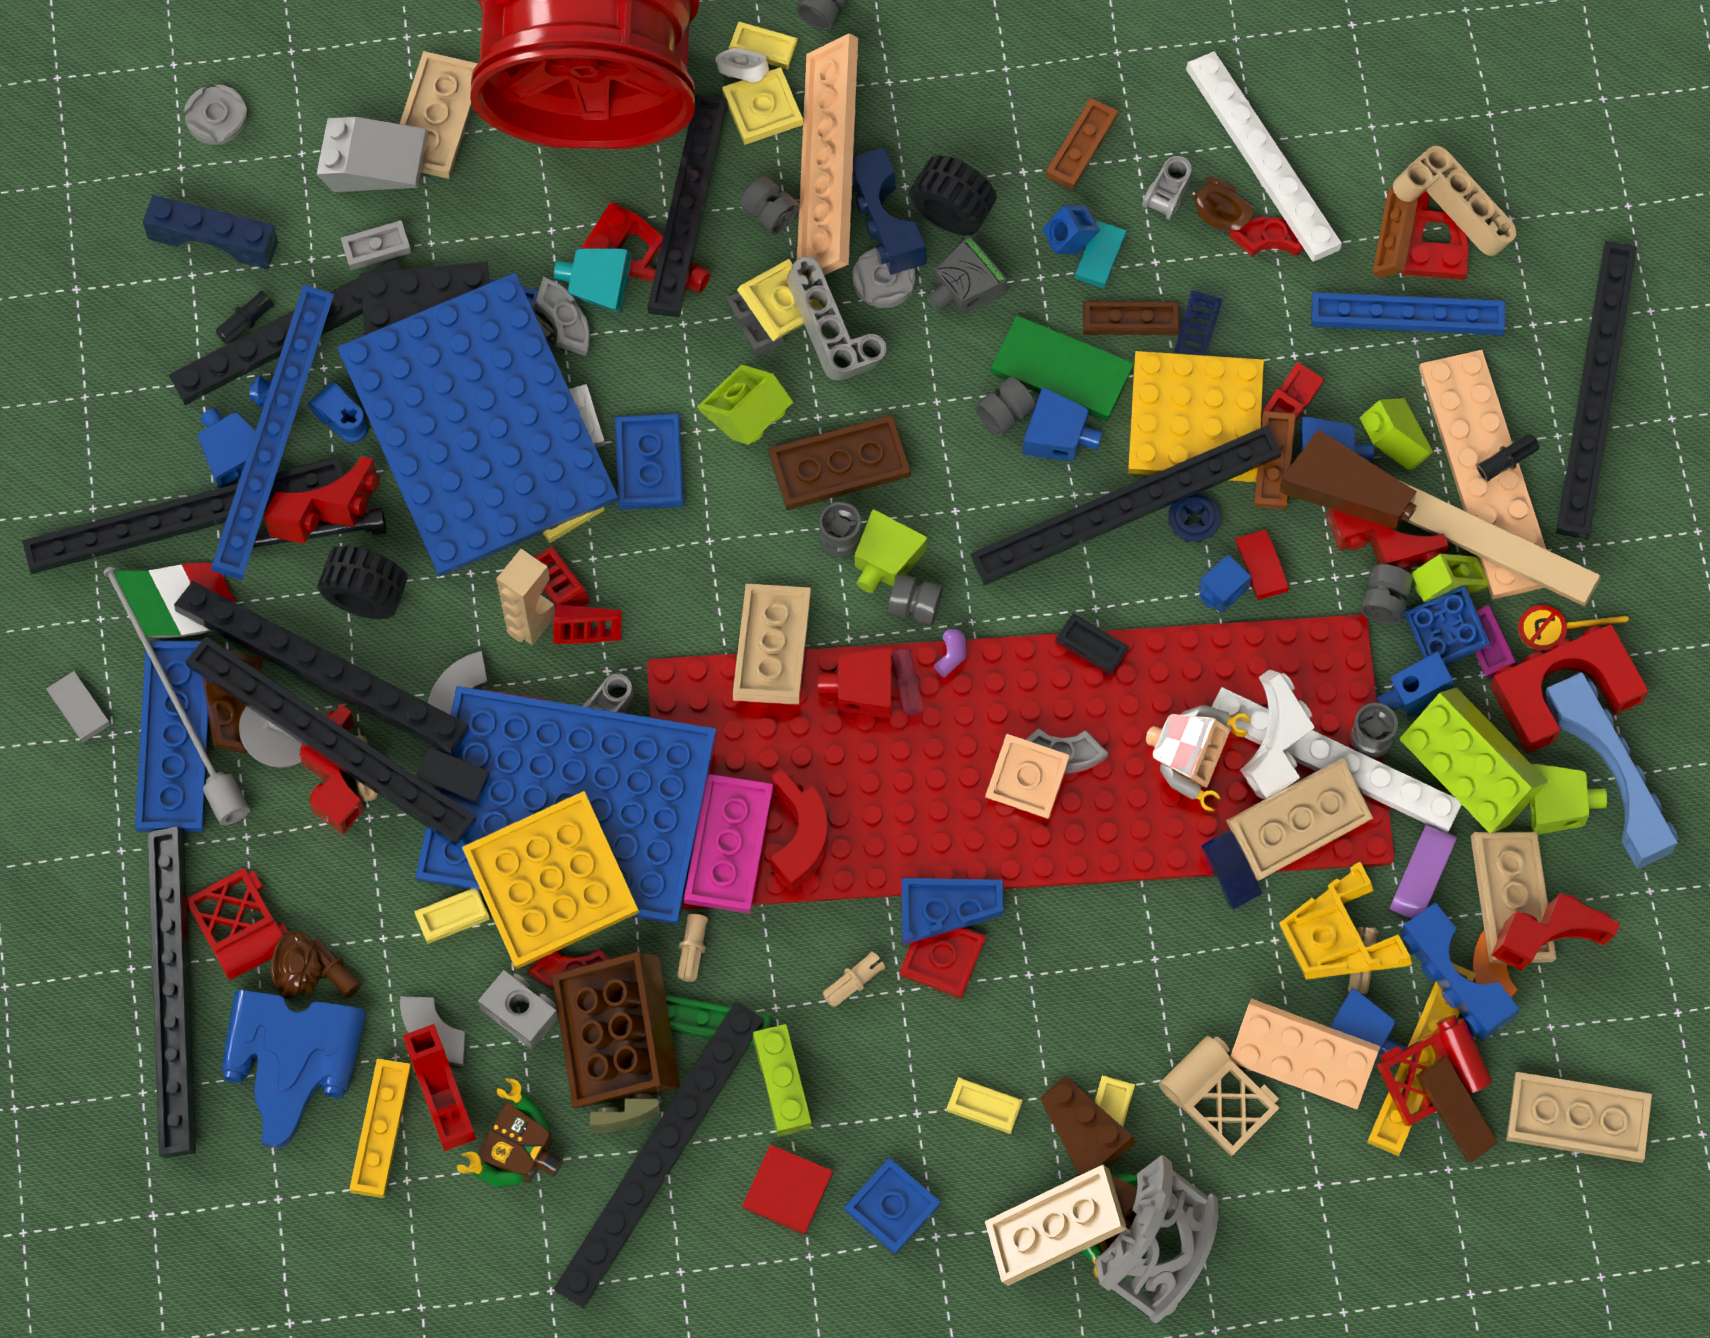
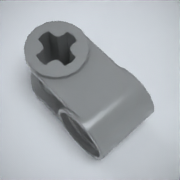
M1173 156L1164 163L1157 178L1146 192L1142 202L1143 208L1148 209L1150 207L1165 214L1166 219L1170 221L1173 219L1191 182L1192 168L1186 158ZM1179 172L1184 177L1176 179L1171 177L1170 174Z
M623 674L609 675L582 707L626 713L634 702V692L630 680ZM616 688L627 690L625 695L619 698H614L610 695Z

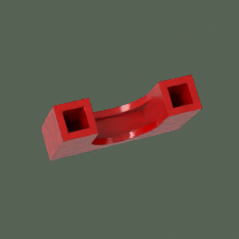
M1611 624L1603 628L1599 625L1591 627L1578 639L1573 641L1570 638L1564 639L1554 645L1551 651L1544 654L1541 651L1535 652L1526 657L1523 663L1514 667L1508 664L1495 672L1490 689L1526 755L1556 742L1560 733V728L1547 707L1541 692V683L1544 679L1557 671L1575 670L1589 676L1599 687L1614 716L1644 703L1648 689Z

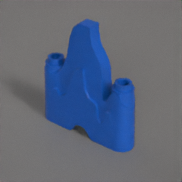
M244 990L235 991L222 1064L223 1079L234 1083H242L244 1077H248L252 1063L258 1059L254 1095L263 1118L261 1142L264 1147L281 1149L290 1143L299 1128L312 1096L320 1086L324 1088L323 1094L328 1097L343 1098L344 1093L348 1092L367 1015L365 1011L355 1007L316 1001L311 1003L305 1011L293 1012L288 1009L282 996Z

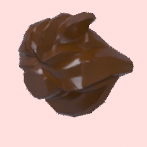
M1207 177L1206 180L1209 184L1193 192L1192 198L1195 200L1198 214L1203 221L1212 227L1224 231L1238 230L1247 225L1254 215L1252 205L1238 196L1236 189L1231 184H1226L1221 179L1217 180L1213 177Z
M288 931L279 938L274 949L271 962L272 982L278 989L279 996L293 998L296 994L306 991L308 997H311L315 986L319 983V976L322 970V966L318 962L317 950L308 935L301 931Z

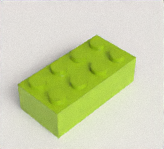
M1457 687L1440 692L1399 738L1490 834L1507 828L1548 783Z

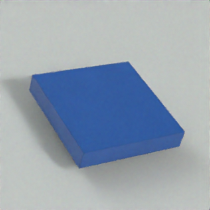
M1465 585L1404 612L1424 658L1438 652L1445 666L1491 646Z

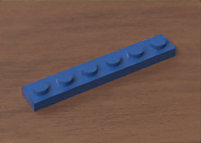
M1313 292L1311 327L1504 335L1505 301Z

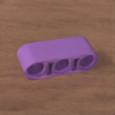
M1425 825L1389 910L1412 919L1427 909L1457 840L1456 836L1430 825Z

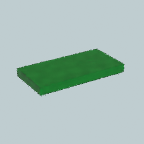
M1016 315L991 366L990 373L1004 379H1008L1010 376L1014 377L1026 388L1038 393L1041 392L1042 387L1086 407L1089 410V414L1108 421L1134 368V363Z

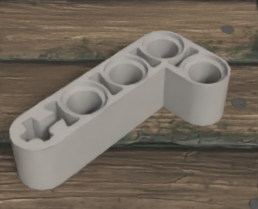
M806 256L797 259L788 273L787 282L825 374L832 380L839 381L877 367L886 354L887 347L883 338L876 334H867L851 340L820 265L811 257ZM809 299L819 300L823 305V309H814L810 305ZM821 329H831L835 334V338H826L822 334ZM862 347H871L876 352V357L866 356ZM833 358H843L847 363V367H838L834 363Z

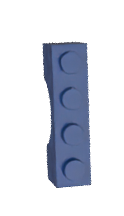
M1434 903L1403 925L1400 933L1401 940L1410 955L1415 954L1422 963L1421 969L1425 976L1431 982L1436 981L1443 990L1442 996L1447 1004L1453 1009L1456 1007L1463 1015V1019H1465L1471 1034H1477L1484 1041L1513 1021L1517 1016L1519 1007L1499 982L1492 984L1474 983L1462 977L1455 970L1449 956V944L1456 932V927L1438 904Z

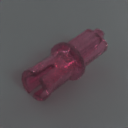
M910 649L896 650L891 655L897 678L894 684L896 688H899L904 713L915 715L923 710L918 686L920 677L915 673L912 651Z

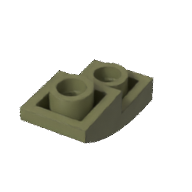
M649 1094L633 1095V1099H625L624 1112H619L614 1107H602L598 1109V1112H590L591 1133L618 1132L646 1123L660 1115L659 1099H653V1096Z

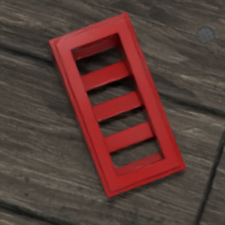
M553 547L535 557L546 566L553 562L556 564L548 569L550 579L562 572L561 575L547 583L543 589L550 602L554 604L555 609L557 604L584 607L590 602L584 587ZM569 583L568 586L564 587L563 589L555 593L556 590L560 589L561 587Z
M557 604L553 619V644L565 645L621 641L622 610ZM605 621H611V629H605ZM592 622H597V628H592ZM578 623H584V627H578Z

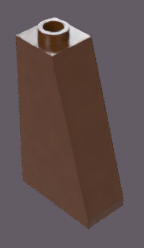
M1319 429L1282 477L1279 489L1285 495L1394 529L1397 528L1402 520L1408 522L1417 508V505L1414 504L1417 491Z

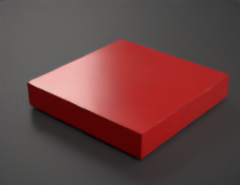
M963 927L912 942L899 971V976L962 999L985 944L986 936Z
M770 1144L742 1208L806 1235L833 1176V1171Z

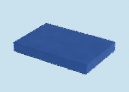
M680 414L615 417L619 510L684 507Z

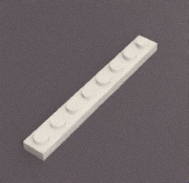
M1215 51L1188 62L1187 72L1312 262L1339 251L1342 245L1341 241Z
M1221 687L1212 707L1229 712L1231 717L1240 713L1248 715L1251 720L1250 723L1238 721L1235 725L1238 729L1248 731L1244 738L1261 745L1267 730L1269 709ZM1313 730L1285 749L1293 756L1297 763L1316 772L1341 758L1345 759L1362 794L1446 833L1449 832L1462 806L1456 798Z

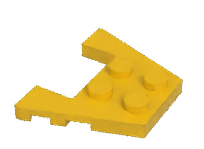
M1361 862L1353 865L1350 868L1351 872L1343 879H1335L1328 885V890L1316 900L1313 898L1309 899L1279 923L1281 931L1306 980L1412 965L1411 957L1399 934L1365 947L1343 905L1374 891Z

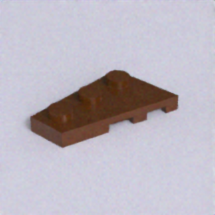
M227 650L261 673L263 658ZM202 677L214 747L247 754L248 752L243 746L239 734V722L246 705Z
M1066 1076L1040 1097L1079 1176L1101 1165L1108 1168L1135 1143L1133 1136Z

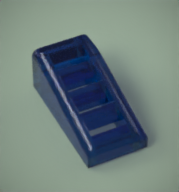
M1192 290L1174 352L1206 356L1223 299ZM1197 305L1213 310L1212 315L1193 310L1194 306ZM1191 316L1209 321V325L1204 326L1191 322ZM1191 328L1205 332V338L1186 333L1187 329ZM1184 339L1203 344L1201 350L1183 345Z

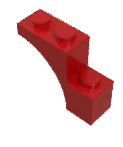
M361 457L346 475L319 489L299 493L276 491L263 515L269 536L305 544L311 532L317 529L319 521L354 527L359 516L365 513L367 502L372 492H375L379 486L380 477L376 472L373 459Z
M1329 508L1327 510L1326 518L1339 551L1346 548L1357 550L1370 542L1379 565H1392L1407 572L1412 567L1427 563L1439 554H1446L1448 543L1444 534L1436 536L1408 535Z
M342 704L335 712L332 710L326 715V717L347 731L355 723L352 712ZM302 744L299 756L303 766L325 781L324 784L319 783L310 795L311 800L309 804L312 812L344 835L363 813L362 800L348 787L341 775L340 768Z
M1560 893L1548 904L1541 923L1534 916L1518 911L1508 918L1503 925L1491 956L1521 971L1533 961L1540 947L1551 941L1562 938H1581L1604 946L1616 935L1620 923L1612 920L1603 911L1593 910L1581 904L1578 898Z

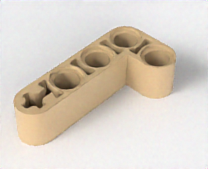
M1430 147L1393 182L1394 193L1405 202H1412L1427 191L1479 250L1486 255L1495 256L1499 254L1516 237V228L1513 222L1443 147Z

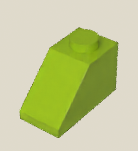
M1405 398L1379 400L1359 417L1373 445L1407 470L1415 469L1433 453Z
M1439 554L1411 573L1416 583V591L1423 599V602H1428L1462 585L1466 586L1469 594L1489 586L1478 557Z

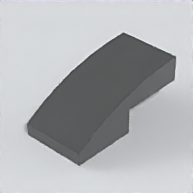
M739 292L725 298L739 329L755 357L784 345L783 336L774 342L771 340Z

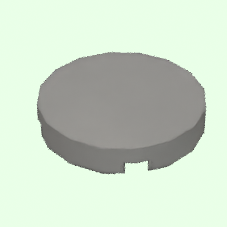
M215 85V87L207 88L206 86L200 88L191 95L185 105L184 114L189 132L198 141L209 145H222L234 140L242 133L247 124L248 111L243 97L235 89L225 85Z
M875 247L864 252L859 257L856 265H854L852 271L853 288L858 297L866 304L877 308H892L903 303L912 294L915 286V268L890 275L886 263L880 264Z

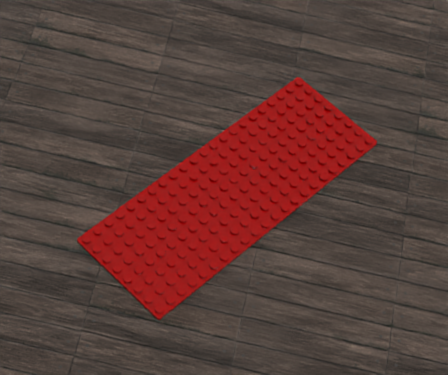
M1364 615L1104 631L1129 646V651L1112 676L1056 644L1055 641L1059 634L966 639L965 660L946 677H942L934 668V665L947 654L945 641L805 649L799 705L734 701L733 687L737 654L651 659L647 663L650 718L716 728L717 736L709 774L771 784V776L782 769L787 776L792 774L797 778L803 787L802 793L813 785L822 799L827 816L828 835L826 851L820 866L812 877L791 893L771 869L770 857L791 842L797 832L798 821L792 811L773 790L752 905L901 896L902 878L1003 880V889L1252 874L1226 820L1265 800L1256 796L1240 771L1253 758L1260 745L1247 738L1238 737L1232 731L1229 732L1208 787L1201 786V790L1204 792L1214 791L1221 799L1219 800L1213 795L1205 798V805L1215 810L1209 812L1202 807L1200 800L1197 798L1192 800L1171 788L1160 772L1161 763L1153 758L1155 747L1148 745L1146 742L1148 730L1153 726L1163 729L1167 717L1171 714L1181 715L1183 711L1201 705L1212 707L1221 687L1268 709L1266 692L1259 676L1268 670H1272L1281 674L1285 673L1295 687L1292 692L1298 701L1302 700L1311 711L1312 716L1309 719L1315 727L1312 729L1313 731L1353 749L1350 734L1356 714L1362 706L1369 703H1377L1368 621ZM891 648V718L838 710V693H818V673H838V656ZM1039 728L1049 736L1068 738L1075 737L1086 730L1108 752V758L1087 770L1064 774L1049 819L985 797L1006 734L1026 740ZM1383 756L1378 759H1374L1384 764ZM1297 763V767L1294 769L1300 778L1291 785L1316 771ZM1362 794L1373 819L1276 872L1350 868L1358 862H1361L1363 867L1392 864L1394 850L1389 806ZM684 901L682 905V910L710 908L684 904Z

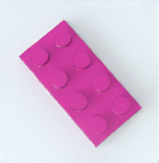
M709 774L694 842L684 904L751 914L774 789L773 784Z

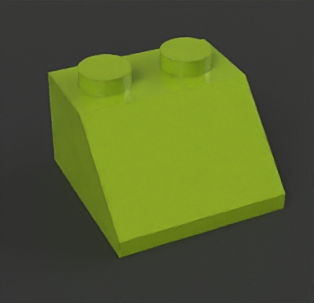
M741 364L697 408L732 440L749 445L759 440L764 433L763 431L772 422L782 418L786 413V409L793 401L773 373Z

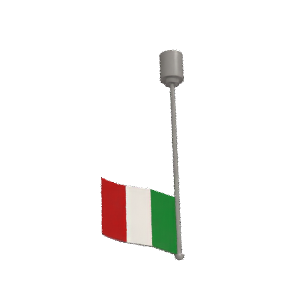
M187 563L148 571H116L114 567H107L104 570V576L109 577L210 774L203 787V792L219 824L226 826L240 821L250 812L243 794L232 774L216 773L148 638L185 637L212 632V630L175 612L174 603L190 583L194 581L237 604L222 574L211 571L212 563Z

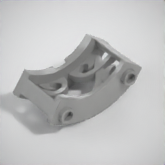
M1161 1155L1137 1173V1195L1132 1209L1136 1213V1217L1130 1229L1121 1232L1110 1247L1095 1260L1099 1284L1108 1291L1114 1290L1147 1314L1154 1323H1158L1165 1316L1175 1311L1178 1303L1199 1276L1211 1251L1219 1220L1218 1198L1213 1194L1206 1196L1172 1169V1161L1164 1155ZM1176 1222L1181 1238V1253L1170 1260L1157 1263L1159 1245L1155 1236L1160 1227H1169ZM1126 1275L1135 1276L1130 1285L1122 1280ZM1144 1284L1147 1291H1152L1147 1297L1139 1292Z

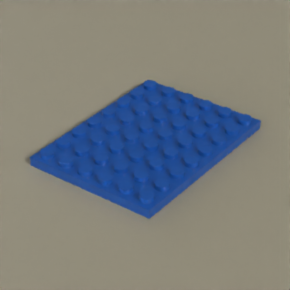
M516 273L337 347L438 577L618 501L614 487Z
M457 686L450 715L469 724V732L451 756L488 770L491 775L478 804L437 787L434 788L473 814L476 821L457 846H454L426 827L415 876L417 881L481 891L462 849L463 846L585 791L640 912L631 917L679 925L697 827L717 736L716 728Z

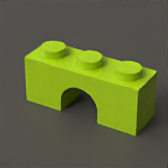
M783 1024L753 1032V1042L760 1069L764 1076L777 1137L811 1129V1119L787 1025Z

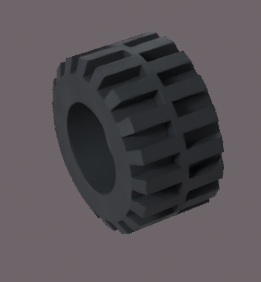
M941 155L929 158L909 192L911 202L925 218L946 231L964 236L974 235L979 230L997 200V194L992 188L993 186L980 172L958 159Z
M338 546L330 550L317 585V590L331 604L346 612L365 618L388 619L395 615L408 577L399 565L379 553L360 547Z

